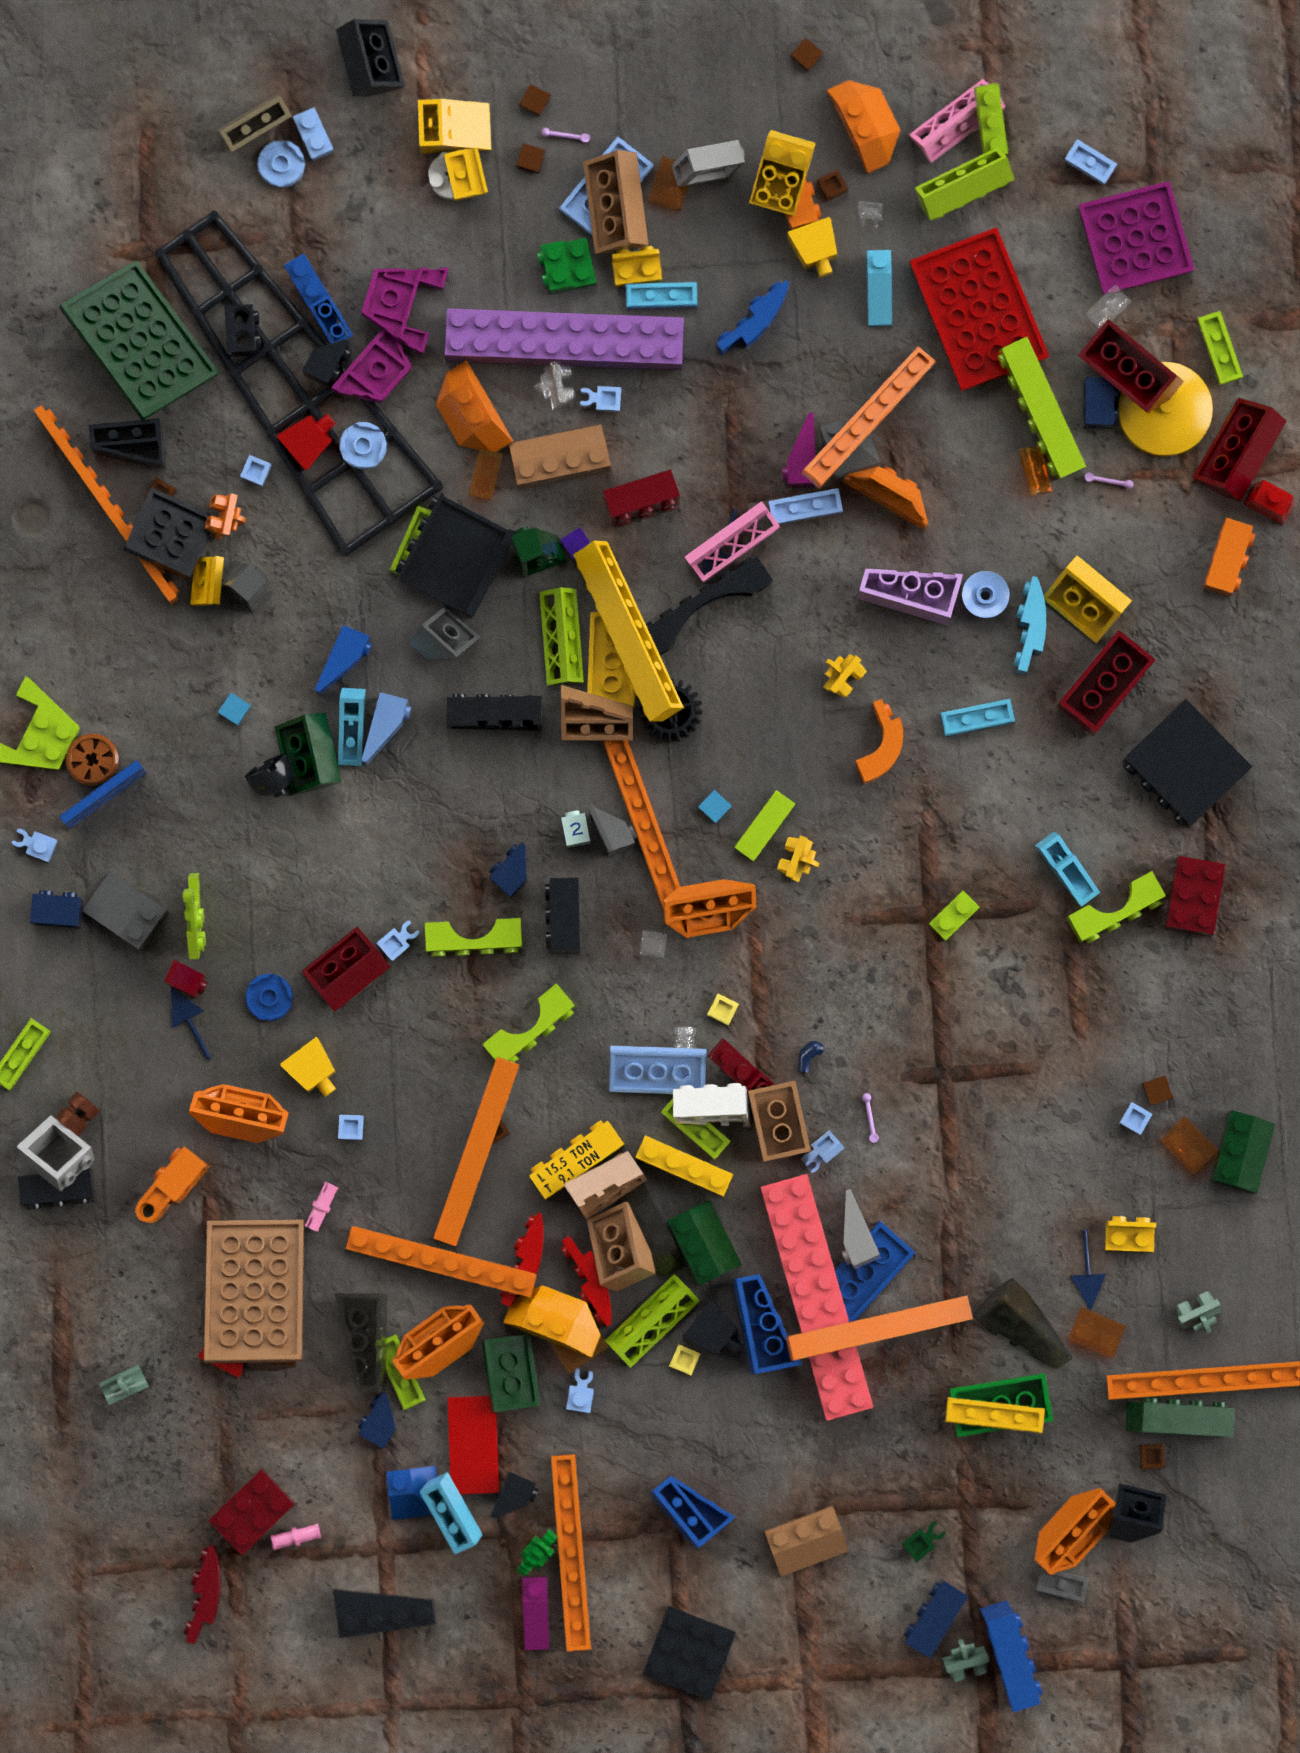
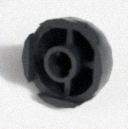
M284 753L264 761V764L258 769L254 767L246 773L245 778L254 792L262 796L274 795L275 798L288 791L286 787L292 782L294 777L291 762Z

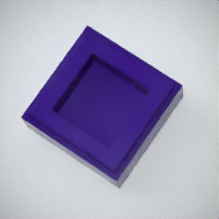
M581 528L576 529L560 540L573 561L575 560L574 554L590 544Z

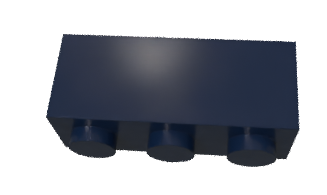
M944 1580L940 1584L935 1582L929 1592V1595L932 1596L927 1604L922 1603L916 1613L919 1618L914 1625L910 1623L903 1634L906 1637L904 1640L906 1644L928 1658H931L968 1598L966 1594Z

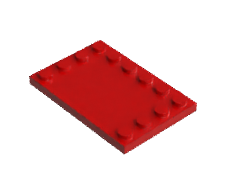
M997 227L909 261L961 392L1009 374L1007 368L1003 369L998 360L999 350L1025 337H1028L1039 362L1049 359L1050 356Z

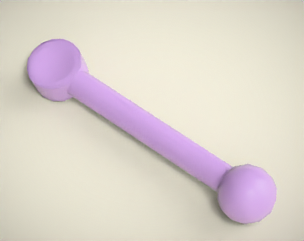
M544 128L541 131L543 137L556 136L581 140L584 144L590 141V136L587 133L575 135L550 131L548 128Z
M1090 472L1086 473L1084 477L1088 483L1098 481L1125 486L1126 489H1132L1134 486L1131 480L1125 482L1094 476Z
M865 1093L862 1095V1100L866 1105L871 1135L869 1140L875 1143L879 1137L875 1133L870 1106L871 1095Z

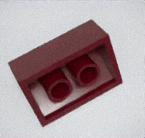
M357 926L301 972L332 1010L336 1012L377 977L381 976L390 968V965Z

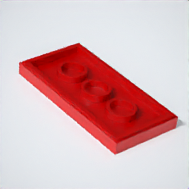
M448 1397L449 1458L452 1481L460 1494L499 1493L497 1412L492 1413L490 1397Z

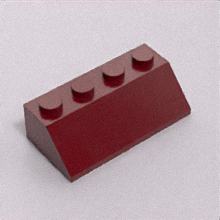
M1109 319L1105 321L1078 355L1146 413H1150L1167 402L1184 382L1183 379Z
M1238 397L1192 478L1223 497L1241 502L1287 421L1270 406Z

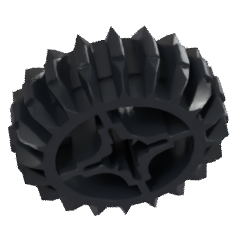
M682 680L679 681L678 687H674L677 694L683 696L687 703L682 702L684 708L674 714V722L671 716L666 719L669 721L672 729H665L660 727L655 721H649L645 714L639 717L640 721H648L643 725L644 730L650 727L653 728L649 733L651 737L656 732L659 733L658 741H661L663 735H666L667 743H671V736H675L676 741L680 742L681 737L679 734L682 733L687 739L689 738L687 729L692 732L696 731V727L692 723H701V720L695 717V715H702L703 710L695 709V707L702 705V701H693L698 696V693L693 692L689 694L692 689L691 685H688L685 690L682 689L684 683ZM643 706L638 708L639 712H643ZM686 710H690L689 719L684 725L679 727L678 715Z

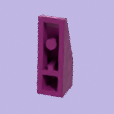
M814 412L808 414L787 459L786 467H782V480L787 481V488L816 487L801 474L805 467L815 458Z
M547 1576L522 1577L525 1650L549 1649Z

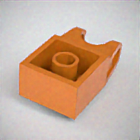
M187 1147L177 1148L169 1157L171 1160L170 1164L166 1168L162 1166L154 1175L155 1182L135 1207L136 1216L139 1220L146 1223L157 1222L174 1202L181 1203L210 1166ZM151 1204L154 1207V1213L147 1218L144 1215V1208Z

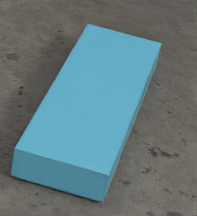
M697 282L626 284L627 309L697 307Z
M1010 699L940 713L945 737L1015 723Z

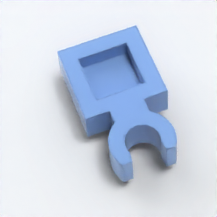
M598 386L597 393L588 388L581 389V394H587L590 397L588 401H580L581 407L587 408L592 404H596V411L620 413L621 387Z
M17 829L16 832L22 834L24 839L22 842L12 841V844L18 848L28 847L26 854L49 863L58 840L36 831L30 837L25 830Z
M410 921L402 925L400 933L394 928L375 944L390 962L394 961L410 947L406 940H413L419 934L418 930L413 934H409L406 931V928L411 924Z
M577 1369L575 1371V1379L578 1383L577 1386L570 1385L566 1409L590 1413L594 1389L587 1388V1385L593 1378V1372L589 1371L588 1378L582 1380L579 1377L580 1370Z

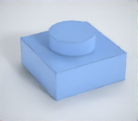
M249 455L240 477L263 487L272 465Z
M1131 1102L1119 1124L1141 1135L1152 1113Z
M339 1115L338 1139L363 1140L364 1116Z

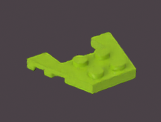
M25 676L16 696L38 706L17 750L0 743V763L60 771L66 759L68 748L76 739L80 727L29 677Z
M189 873V889H184L183 902H185L186 910L185 920H187L189 959H199L200 953L204 951V946H206V934L201 932L204 923V908L200 907L199 873Z

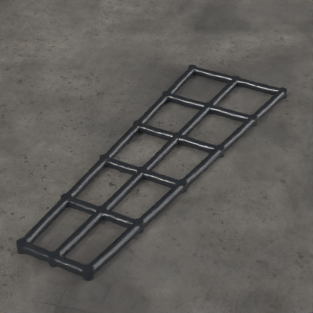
M211 211L206 217L190 228L185 229L183 233L155 251L158 260L342 556H349L350 553L443 489L442 482L439 481L377 404L364 399L360 400L386 430L383 433L386 442L393 439L431 486L392 512L363 470L349 466L345 460L309 485L288 449L276 436L278 432L308 411L316 421H319L323 415L317 408V405L334 394L331 391L334 383L329 388L326 387L310 398L276 351V348L302 330L317 348L327 344L217 211ZM213 222L252 268L230 285L194 237ZM185 242L189 244L221 289L220 292L200 306L197 305L167 254ZM256 277H259L296 321V324L271 341H269L261 328L255 325L256 334L261 336L262 347L257 350L258 355L248 356L235 366L204 314L226 298L232 305H243L235 292ZM245 314L240 315V317L246 323L249 317ZM266 355L271 358L303 403L273 425L241 375L243 371ZM343 363L339 368L341 370L340 376L347 370ZM331 428L327 434L332 439V445L342 457L339 449L340 438ZM350 468L385 518L346 545L315 495V492Z

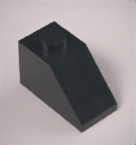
M510 1471L490 1517L495 1519L527 1506L528 1501L533 1503L539 1490L535 1488L536 1482Z

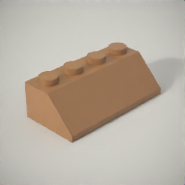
M616 150L584 161L595 254L613 253L622 249L634 250L648 245L637 153Z
M601 425L509 444L518 490L611 471L608 450Z

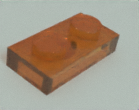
M1038 446L1025 447L1018 450L1030 495H1042L1052 492L1043 455Z
M479 449L469 496L492 501L503 454Z

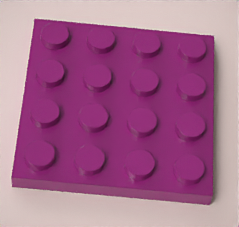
M1170 181L1078 205L1103 296L1195 271Z

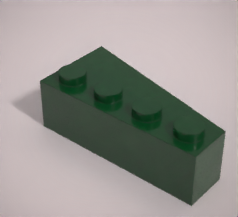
M526 526L516 530L515 535L512 536L513 552L524 578L568 561L556 534L535 527L529 529Z
M1144 1398V1403L1127 1402L1126 1431L1234 1437L1235 1408H1227V1403L1212 1402V1407L1204 1406V1401L1189 1400V1405H1181V1400L1167 1399L1166 1404L1158 1403V1398Z

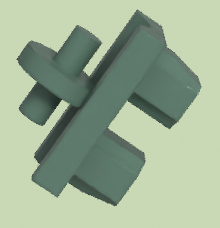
M1206 1291L1197 1296L1199 1308L1192 1310L1188 1301L1176 1306L1179 1326L1182 1331L1193 1327L1195 1332L1203 1329L1207 1335L1211 1333L1210 1325L1217 1323L1215 1315L1221 1313V1305L1218 1299L1214 1300L1210 1293Z
M140 1365L99 1383L108 1405L149 1387Z
M963 1639L958 1640V1648L951 1649L952 1655L942 1658L947 1673H950L954 1682L964 1680L966 1678L964 1669L973 1667L975 1675L986 1674L988 1672L987 1662H990L984 1646L975 1648L974 1643L965 1645Z

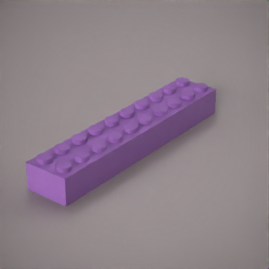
M447 308L446 361L459 362L467 360L468 362L682 370L684 318Z

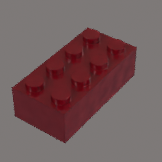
M1118 630L1056 707L1094 736L1156 659Z

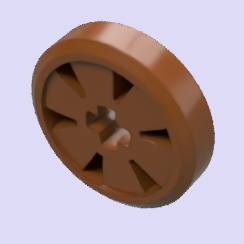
M92 733L85 734L74 740L68 748L66 765L71 776L80 784L90 787L101 786L115 776L119 767V754L114 744L105 736ZM96 754V759L99 761L98 764L88 766L89 761L87 757Z

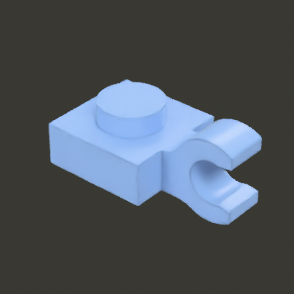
M829 1130L811 1144L813 1150L805 1154L801 1160L808 1170L814 1173L819 1169L822 1160L827 1163L840 1153L844 1147Z

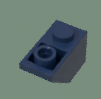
M523 843L519 846L514 844L506 853L508 858L503 863L498 861L489 871L492 874L489 877L490 880L510 899L527 882L526 846Z
M382 1392L381 1396L375 1395L369 1406L373 1408L368 1417L364 1415L357 1428L360 1429L358 1435L384 1449L397 1427L388 1394Z

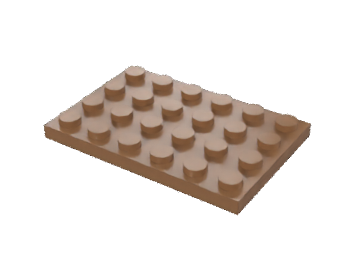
M304 1220L207 1221L205 1363L302 1362Z

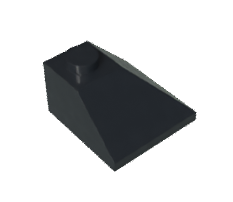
M1119 1483L1108 1537L1133 1543L1161 1533L1166 1495Z

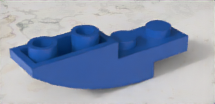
M303 253L283 265L330 344L351 337L353 335L305 254Z
M787 280L783 283L778 281L768 289L769 293L764 297L759 295L749 303L750 307L748 309L751 318H743L736 324L738 328L731 333L728 330L718 337L719 342H717L716 349L721 355L725 354L739 342L747 349L768 329L785 301L789 288Z

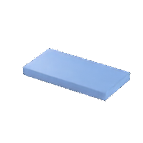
M618 136L603 153L604 155L616 150L636 152L640 183L654 168V164ZM584 177L559 207V211L593 237L586 180Z
M610 1046L609 1092L673 1094V1089H679L680 1086L684 1085L703 1088L706 1077L707 1049Z

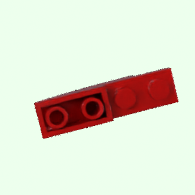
M538 1212L536 1216L531 1215L525 1225V1228L528 1229L525 1237L519 1236L513 1248L517 1250L515 1256L523 1259L522 1263L517 1262L514 1268L537 1274L540 1266L544 1243L542 1214ZM501 1291L499 1295L503 1298L501 1303L510 1307L517 1294Z
M568 1236L562 1240L564 1246L561 1247V1250L568 1260L570 1258L574 1259L577 1264L574 1269L581 1280L585 1277L588 1282L580 1286L583 1291L579 1294L587 1305L591 1303L596 1309L593 1315L600 1326L605 1323L608 1327L611 1325V1301L608 1288L600 1285L595 1257L591 1250L582 1255L571 1237Z

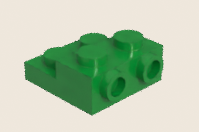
M587 238L568 242L562 240L540 245L541 251L537 252L539 265H544L546 274H542L544 288H549L550 295L596 285Z

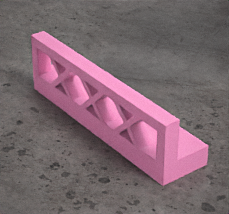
M982 79L973 87L987 85L989 83ZM973 87L909 134L911 140L921 147L926 159L931 163L979 127ZM1001 99V105L1003 109L1005 108V105ZM967 104L965 108L957 110L961 105ZM949 118L945 123L939 124L943 119ZM930 132L924 139L919 138L924 133Z
M761 501L694 549L685 558L702 582L705 583L781 527ZM767 516L773 526L766 531L757 530L758 521ZM742 532L752 533L751 542L747 545L737 544L739 534ZM724 545L733 547L732 556L728 559L718 558L719 549ZM705 559L713 560L712 570L704 575L697 565Z

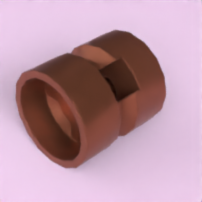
M76 1091L68 1101L69 1106L63 1107L55 1118L79 1137L88 1127L86 1122L93 1121L101 1110ZM78 1107L84 1111L81 1117L74 1112Z

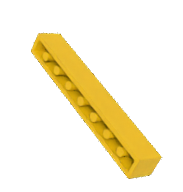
M592 541L574 554L577 568L586 581V588L596 603V610L602 616L605 629L613 640L615 651L623 662L624 671L634 686V693L643 706L645 716L649 721H664L684 707L608 542Z

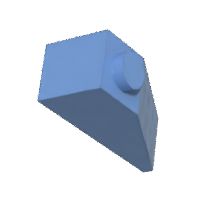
M380 692L361 760L362 764L368 765L403 726L404 720H409L412 707L408 706V699Z

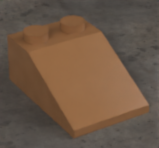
M795 1081L748 1091L762 1162L811 1151Z
M628 1202L619 1204L587 1220L601 1286L617 1292L656 1274L651 1251Z

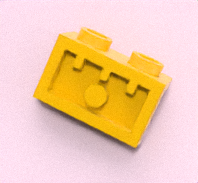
M653 246L641 247L640 251L630 252V249H622L616 251V254H612L615 287L626 286V284L661 282L662 273L659 249H654Z
M1112 1216V1221H1106L1105 1250L1154 1252L1156 1223H1150V1218L1136 1217V1222H1127L1126 1217Z

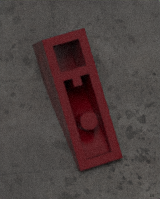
M173 960L164 981L169 987L194 998H198L199 994L203 995L208 985L204 974L176 960Z

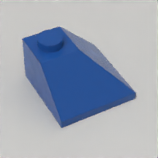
M436 1466L386 1472L393 1520L432 1515L420 1491L427 1481L437 1477Z

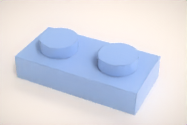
M315 107L293 116L312 161L334 152Z
M1078 139L1064 160L1102 185H1105L1117 166V163Z

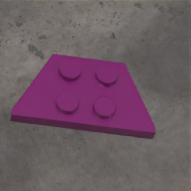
M381 330L334 383L331 391L382 404L412 368L408 357L403 352L400 341L384 330Z

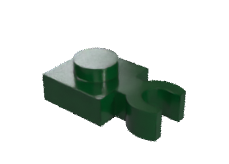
M937 1521L929 1524L927 1532L924 1533L919 1528L901 1543L916 1562L920 1561L935 1548L932 1543L934 1539L939 1540L945 1536V1531L938 1535L933 1533V1527L938 1524Z

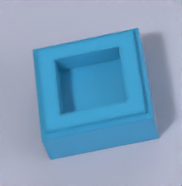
M230 693L218 713L239 726L251 705Z
M714 790L698 808L716 824L732 805Z

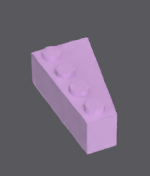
M865 569L856 599L948 625L963 574L947 575L936 572L929 574L919 573L918 571L897 572V570Z

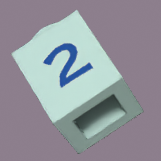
M579 811L565 813L566 817H562L561 820L567 848L590 844L585 813L580 814Z

